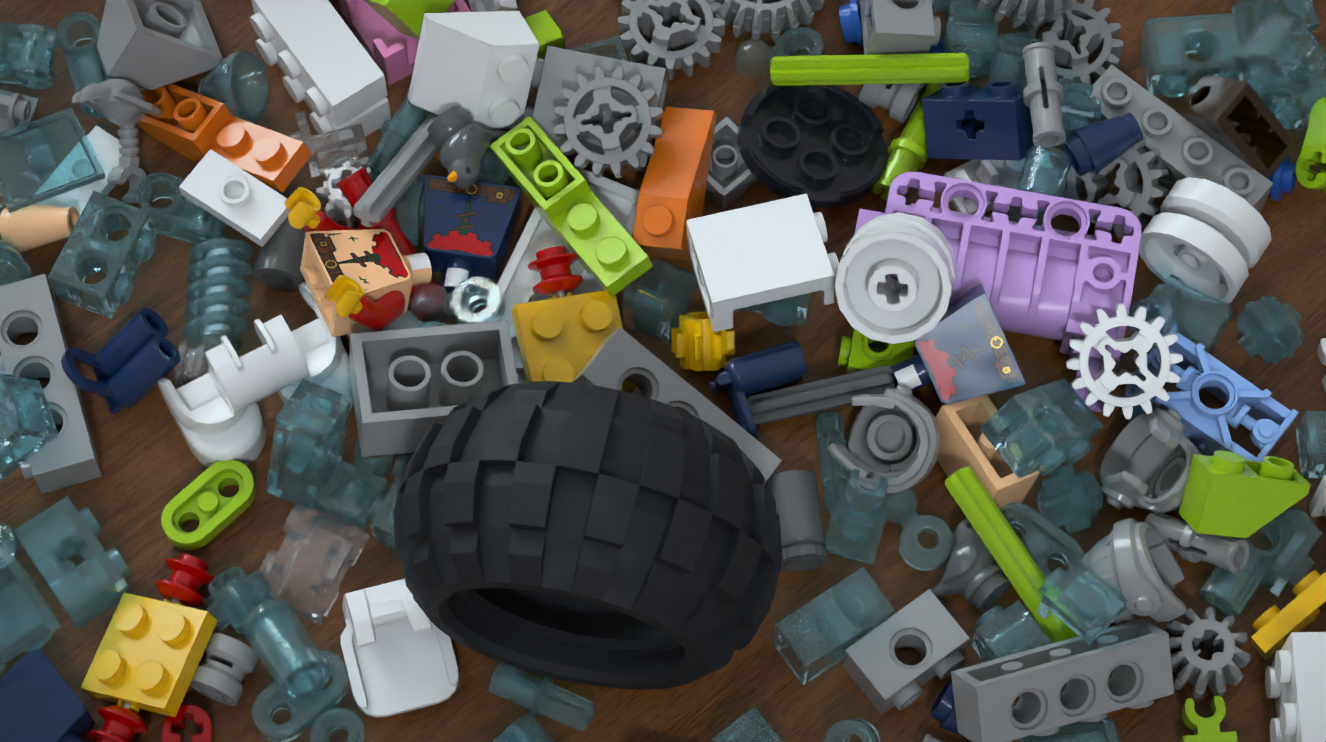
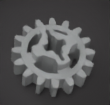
M623 0L621 3L622 16L618 17V33L622 34L620 36L621 50H632L631 62L642 63L645 61L647 65L666 68L670 76L669 80L673 79L675 69L681 68L687 77L693 76L694 63L697 62L699 65L707 68L710 66V52L720 53L722 38L720 37L725 35V20L716 18V14L722 4L721 2L708 3L707 0ZM693 9L700 17L693 15L691 10ZM642 35L650 38L651 43L649 44Z
M1076 0L1069 10H1062V13L1056 20L1051 23L1043 20L1039 26L1033 29L1024 20L1021 26H1018L1019 32H1016L1013 48L1019 50L1016 64L1017 66H1025L1022 57V49L1025 46L1036 42L1050 43L1054 46L1057 80L1064 87L1065 98L1068 97L1070 88L1077 87L1079 93L1083 96L1089 90L1091 82L1094 84L1111 64L1116 68L1118 67L1120 59L1117 57L1121 56L1124 41L1118 39L1121 30L1120 23L1107 24L1111 10L1107 7L1098 12L1093 9L1094 0H1085L1083 4L1077 3ZM1048 25L1049 31L1043 32L1041 38L1036 40L1037 34ZM1100 49L1099 57L1089 65L1088 58L1094 57L1096 50ZM1043 82L1042 92L1045 93L1044 82Z
M601 66L595 67V79L588 81L585 76L579 73L576 75V79L580 88L574 92L564 87L561 91L568 101L567 107L556 106L553 110L556 116L564 119V124L554 127L553 133L556 137L568 138L560 147V150L565 156L575 152L578 153L574 166L580 171L589 162L592 163L593 175L597 178H601L605 167H611L616 178L622 177V165L629 163L636 171L640 170L641 165L637 157L641 153L654 157L656 151L649 143L650 138H663L664 135L661 128L653 125V121L664 117L663 109L660 107H649V104L657 98L656 92L652 88L641 93L639 90L643 83L642 76L636 74L627 82L625 81L624 70L619 66L614 70L612 77H606ZM613 90L628 94L639 106H634V104L622 105L615 100ZM593 95L594 101L586 113L577 115L582 103ZM612 111L615 118L621 119V121L614 123V132L606 134L602 126L596 124L604 121L605 112ZM641 129L637 140L624 151L623 143L630 133ZM579 139H595L602 144L604 155L588 150L580 143Z
M1143 135L1142 141L1136 143L1135 146L1096 175H1092L1089 172L1079 176L1072 165L1069 169L1058 170L1056 176L1067 180V188L1059 190L1057 197H1070V199L1107 206H1114L1118 203L1124 208L1129 207L1132 209L1131 212L1138 218L1142 230L1148 225L1144 214L1154 216L1161 213L1160 207L1154 202V199L1168 195L1169 190L1158 185V178L1169 174L1168 168H1155L1153 162L1160 156L1161 152L1159 149L1145 152L1143 147L1147 137ZM1064 153V158L1070 163L1066 153ZM1138 167L1142 174L1143 186L1140 185L1137 172ZM1116 173L1117 177L1114 183L1120 189L1109 193L1108 189L1111 182L1105 176ZM1082 180L1085 181L1087 198L1083 191ZM1090 220L1089 228L1096 224L1097 221ZM1113 224L1112 227L1118 238L1128 236L1123 233V225Z

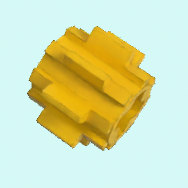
M707 311L689 312L685 315H680L679 327L671 328L672 352L675 353L676 358H680V366L685 370L716 371L720 368H725L727 355H735V330L730 328L713 332Z

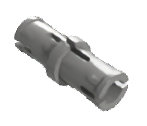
M1036 42L1022 49L1027 86L1023 90V100L1025 105L1030 108L1034 145L1042 148H1051L1062 144L1066 140L1061 111V103L1064 101L1065 94L1063 85L1057 80L1054 46L1047 42ZM1041 81L1044 82L1047 108L1043 106Z
M1150 513L1144 521L1160 534L1171 550L1178 552L1181 558L1192 563L1205 561L1232 573H1237L1238 570L1241 571L1247 563L1250 549L1248 542L1245 540L1227 536L1199 534L1186 521L1164 513Z

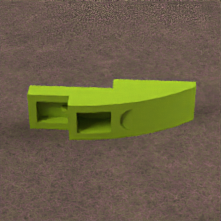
M531 116L489 145L497 159L518 187H521V191L571 253L578 255L579 259L577 261L588 274L592 273L611 297L653 267L648 255L595 196L585 178Z

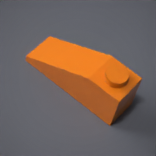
M677 107L665 108L664 117L660 124L664 135L663 138L656 139L653 147L656 154L654 157H650L638 196L632 237L648 257L691 261L687 249L686 220L702 217L717 117L715 111Z

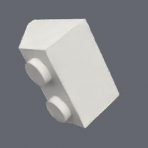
M520 11L424 13L408 100L411 104L436 115H440L449 108L459 105L465 113H470L475 125L487 130L512 129L523 121L540 44Z

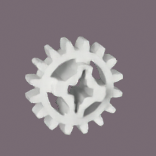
M1123 303L1117 304L1116 316L1109 318L1101 308L1096 310L1099 323L1093 327L1091 324L1082 321L1079 326L1086 334L1084 340L1070 339L1069 346L1079 352V358L1066 361V366L1072 370H1080L1081 373L1080 376L1071 382L1073 388L1081 389L1087 386L1090 391L1086 394L1084 403L1089 407L1100 399L1103 401L1102 413L1107 417L1113 412L1115 406L1122 408L1125 419H1131L1133 406L1139 404L1147 414L1152 413L1150 399L1157 396L1159 399L1167 402L1170 397L1163 388L1165 382L1179 383L1180 377L1173 371H1170V364L1183 361V355L1169 352L1168 348L1178 340L1175 333L1161 335L1159 331L1163 327L1165 320L1158 316L1148 323L1145 321L1146 308L1143 306L1137 308L1134 316L1127 315V310ZM1118 326L1139 328L1130 338L1113 339L1105 332ZM1154 343H1156L1160 355L1157 375H1154L1147 368V352L1153 347ZM1108 344L1115 351L1118 349L1123 353H1127L1131 348L1136 350L1137 352L1132 359L1137 365L1136 368L1143 374V377H1139L1133 371L1130 373L1124 368L1118 373L1113 372L1112 369L1116 363L1105 345ZM1092 346L1102 354V369L1094 380L1088 365ZM1120 384H1136L1143 390L1128 396L1110 393Z

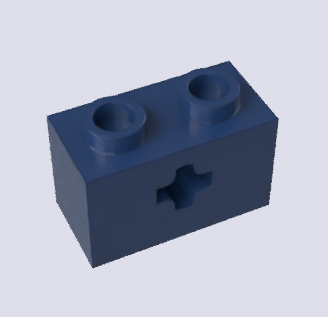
M1010 80L991 82L986 87H971L970 81H964L963 83H941L940 90L922 99L928 158L1020 161L1041 148L1033 143L1030 108L1025 105L1023 100L1024 88H1017V82Z

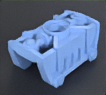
M1172 325L1165 334L1175 333L1178 337V340L1168 347L1169 352L1183 355V361L1170 364V371H1173L1180 377L1179 383L1175 385L1180 391L1167 392L1170 397L1167 402L1159 399L1157 396L1151 398L1152 410L1159 408L1166 411L1168 408H1171L1182 416L1181 422L1186 426L1184 433L1202 455L1213 456L1215 451L1221 450L1236 453L1246 460L1262 462L1263 457L1270 453L1297 418L1299 412L1295 409L1291 411L1271 397L1272 392L1268 389L1260 390L1204 351L1206 346L1200 342L1197 345L1177 332V327ZM1155 345L1147 355V368L1154 375H1157L1160 355L1158 347ZM1138 369L1134 372L1139 377L1143 375ZM1126 384L1125 396L1143 391L1136 384ZM1204 388L1226 405L1219 409L1206 407L1200 401L1199 391ZM1140 404L1133 406L1132 417L1128 421L1132 420L1136 415L1145 412ZM1227 424L1234 429H1237L1241 424L1251 431L1250 438L1252 443L1261 450L1257 457L1231 440Z

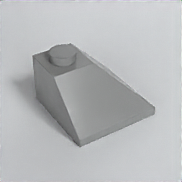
M106 0L97 47L107 76H110L112 79H126L137 86L153 90L218 68L222 63L223 57L201 1Z

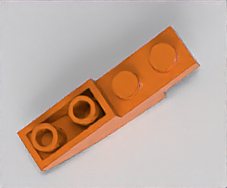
M168 84L153 90L146 89L142 93L144 101L161 109V116L145 113L146 115L135 125L197 164L211 149L273 190L283 193L312 155L304 142L235 117L224 103L182 87Z

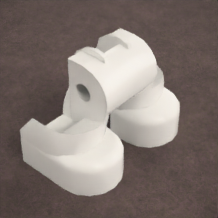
M316 302L313 303V308L317 319L292 332L282 314L263 324L260 319L254 321V326L263 346L238 357L230 341L224 335L220 338L221 345L205 352L209 364V373L177 389L174 388L169 379L162 378L157 381L163 400L192 454L202 465L210 467L215 462L231 459L237 460L246 466L253 462L263 449L266 429L256 402L278 392L290 413L307 424L324 425L335 422L350 411L354 401L349 372V354L342 344L340 336H331Z

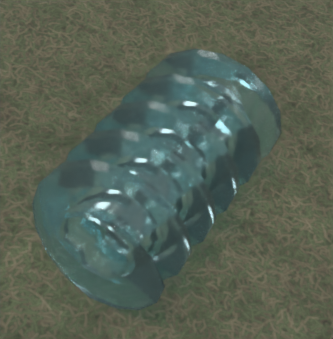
M212 238L200 241L190 249L188 261L191 266L188 268L186 276L189 286H187L185 292V299L188 304L184 309L183 317L186 324L182 330V337L190 346L209 351L221 345L220 338L226 335L234 350H238L242 346L241 341L233 336L247 333L249 329L248 322L238 316L246 315L250 311V304L240 298L249 295L252 286L249 282L242 279L251 276L253 272V267L250 263L243 261L253 256L254 248L252 245L234 239Z

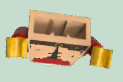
M298 187L285 201L286 208L290 210L288 214L290 225L296 229L304 227L306 231L300 271L332 337L342 336L365 328L372 332L383 331L393 321L402 317L407 312L412 286L426 284L431 281L432 267L428 255L423 252L402 256L390 232L384 229L357 230L338 225L326 214L319 211L321 209L319 199L312 191L304 187Z

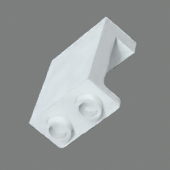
M807 194L686 220L687 249L713 332L733 328V310L816 291H819L823 305L834 303V284L839 261L835 252L827 254L824 242H827L828 236L824 217L821 212L813 213Z

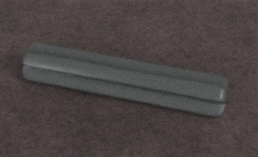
M884 365L752 395L747 398V402L755 426L852 405L853 395L884 394L886 388L895 389L897 387V379L892 367Z

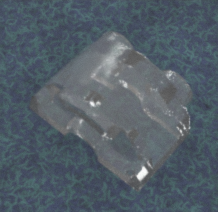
M297 504L291 510L285 522L283 531L287 535L279 551L271 549L260 567L259 578L267 582L265 589L267 600L322 625L339 595V589L345 574L351 566L355 565L371 535L367 531L313 506L305 508Z

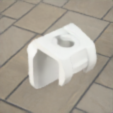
M405 578L344 594L342 609L347 627L341 634L340 643L353 696L359 709L366 715L375 718L389 717L439 704L448 700L456 692L459 684V671L451 639L430 621L415 602L412 593L406 587Z

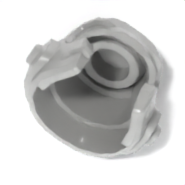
M898 385L895 389L886 388L884 394L853 395L852 406L863 407L857 414L850 432L849 451L838 443H831L827 449L832 457L851 473L850 480L856 484V489L865 494H871L873 491L898 493L908 491L921 483L931 472L940 450L941 435L933 413L919 399L912 395L911 389L902 385Z
M1154 408L1150 414L1142 412L1136 415L1120 431L1108 449L1099 471V478L1102 482L1100 489L1107 496V503L1120 510L1124 507L1131 510L1135 506L1161 514L1179 509L1193 454H1202L1184 433L1186 426L1181 422L1182 416L1175 410L1168 408L1165 411Z
M1134 518L1115 522L1111 533L1098 541L1084 555L1081 561L1079 573L1084 599L1091 609L1108 623L1119 625L1124 622L1134 621V614L1150 616L1158 623L1166 622L1185 614L1187 610L1186 605L1171 591L1175 589V584L1184 580L1185 575L1164 539L1147 522H1137Z

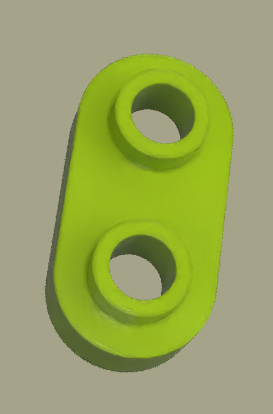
M232 459L215 462L177 494L165 506L161 517L162 527L169 542L182 550L202 548L240 516L252 504L256 495V485L249 468L245 464ZM228 485H235L239 488L237 494L232 497L222 496L221 491ZM195 519L200 522L198 528L192 532H185L181 529L183 523L187 520Z

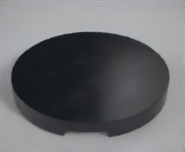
M772 84L767 86L749 101L738 129V145L741 156L755 178L769 190L783 198L807 194L811 207H840L862 199L874 189L887 163L886 146L882 136L884 128L876 115L868 106L860 102L857 97L834 85H828L827 88L814 85L775 86Z

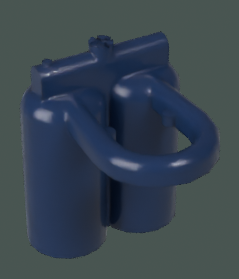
M143 308L97 354L78 348H70L63 353L61 364L66 376L73 384L84 391L98 394L103 398L105 397L110 408L109 411L112 414H117L125 407L130 408L136 405L158 384V380L164 378L180 363L181 357L176 347L165 338L168 335V327L165 321L153 310ZM74 360L87 366H92L97 380H90L83 376L77 370Z
M792 340L731 359L726 363L722 372L718 374L716 380L709 382L710 391L713 394L726 392L737 424L757 440L756 426L746 397L802 380V375L807 374V368L801 347L797 340Z

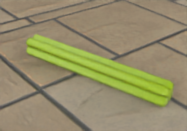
M966 53L775 56L771 59L770 78L775 86L963 83L968 81L970 77V59Z
M966 466L952 473L945 480L946 488L1050 642L1055 643L1083 635V632L973 469Z

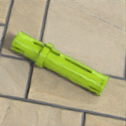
M941 83L927 84L900 137L897 140L893 139L888 147L889 158L881 177L873 189L875 194H880L882 188H885L880 196L882 200H888L890 186L898 175L905 172H916L919 168L922 169L924 167L928 154L926 152L927 142L922 99L940 90Z

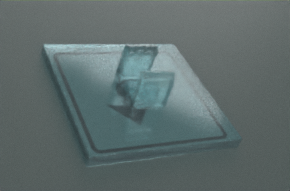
M72 107L0 133V195L9 213L106 178Z

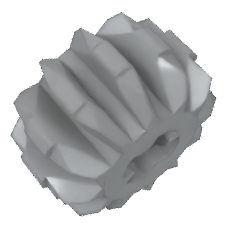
M1213 606L1206 608L1202 619L1199 618L1192 608L1187 609L1185 614L1182 615V622L1171 620L1165 628V631L1169 633L1172 673H1178L1174 681V689H1182L1186 682L1192 684V694L1195 699L1203 696L1206 687L1209 688L1213 695L1223 696L1226 691V683L1237 686L1241 682L1243 674L1239 668L1247 667L1251 659L1248 652L1240 649L1248 640L1247 633L1230 632L1235 622L1233 615L1225 617L1222 623L1215 621L1216 613ZM1197 646L1208 648L1207 656L1212 655L1211 659L1205 660L1200 658L1201 650L1195 651Z

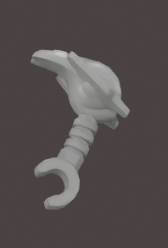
M114 78L88 85L74 94L72 103L84 102L103 113L110 122L119 125L118 136H120L119 145H121L119 154H121V157H119V166L113 168L108 174L107 182L110 185H122L128 179L129 190L122 200L124 203H139L148 194L149 180L143 169L139 168L140 157H138V154H140V149L137 146L139 144V137H137L138 128H136L135 124L141 121L146 115L145 113L161 116V109L144 101V97L138 87L126 79Z

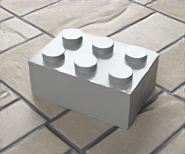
M508 320L350 334L349 372L361 457L415 452L430 426L434 422L444 425L446 418L454 407L468 402V399L490 390L519 383Z

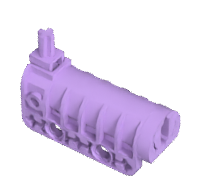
M905 172L898 175L892 181L885 213L859 208L855 233L859 227L877 216L898 212L922 217L939 228L953 248L957 267L949 304L974 287L982 284L1003 331L1061 341L1059 353L1070 354L1069 360L1079 358V352L1069 346L1070 339L1084 340L1086 334L1082 331L1079 324L1082 321L1091 324L1093 327L1098 324L1096 310L1101 308L1109 318L1116 316L1117 304L1123 303L1129 316L1142 234L1141 224L1131 211L1119 207L921 172ZM908 187H914L918 189V196L924 199H918L916 204L905 205L906 199L902 194L907 193ZM935 192L942 193L939 208L933 207L934 201H930L934 200ZM958 196L967 197L975 202L977 212L969 214L952 211L949 209L948 203ZM987 201L994 202L992 211H997L992 212L991 217L984 216ZM1010 205L1020 207V214L1025 216L1020 218L1019 222L1008 221V215L1003 214L1009 211ZM1038 210L1045 211L1041 226L1035 225L1037 219H1031L1036 218ZM1060 214L1072 216L1077 220L1080 230L1076 233L1053 229L1051 220ZM1090 220L1097 221L1094 229L1098 230H1095L1094 236L1087 235ZM1113 224L1123 225V233L1131 236H1124L1121 243H1115L1111 241V234L1105 231L1111 230ZM889 274L893 280L898 281V275ZM1127 326L1114 327L1105 332L1113 339L1124 338ZM1107 344L1105 347L1111 352L1112 358L1116 363L1112 371L1116 372L1121 351L1118 349L1115 351ZM1092 346L1088 365L1094 380L1102 369V354ZM1080 370L1076 371V377L1081 375ZM1087 386L1073 390L1071 407L1079 408L1080 412L1090 414L1091 411L1102 412L1103 401L1100 399L1089 407L1084 403L1086 394L1090 391Z

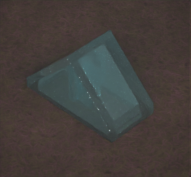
M656 257L651 262L653 267L625 288L623 294V326L670 345L671 328L679 327V316L685 315L699 285L695 273Z

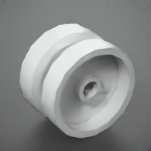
M1188 177L1177 180L1160 207L1161 214L1154 215L1141 234L1139 255L1157 277L1181 294L1202 303L1223 305L1232 302L1249 276L1248 269L1254 268L1272 238L1270 227L1262 215L1244 198L1217 183L1206 179Z
M900 212L875 217L858 228L847 244L843 257L840 260L834 286L839 309L850 325L869 339L890 344L917 340L933 330L948 309L957 271L952 246L939 228L922 217ZM889 274L898 275V281L893 280Z

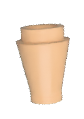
M16 201V202L14 203V205L19 204V203H22V202H21V201ZM27 202L16 207H6L0 215V234L4 244L9 248L16 247L20 252L65 238L77 237L81 228L80 216L75 207H57Z

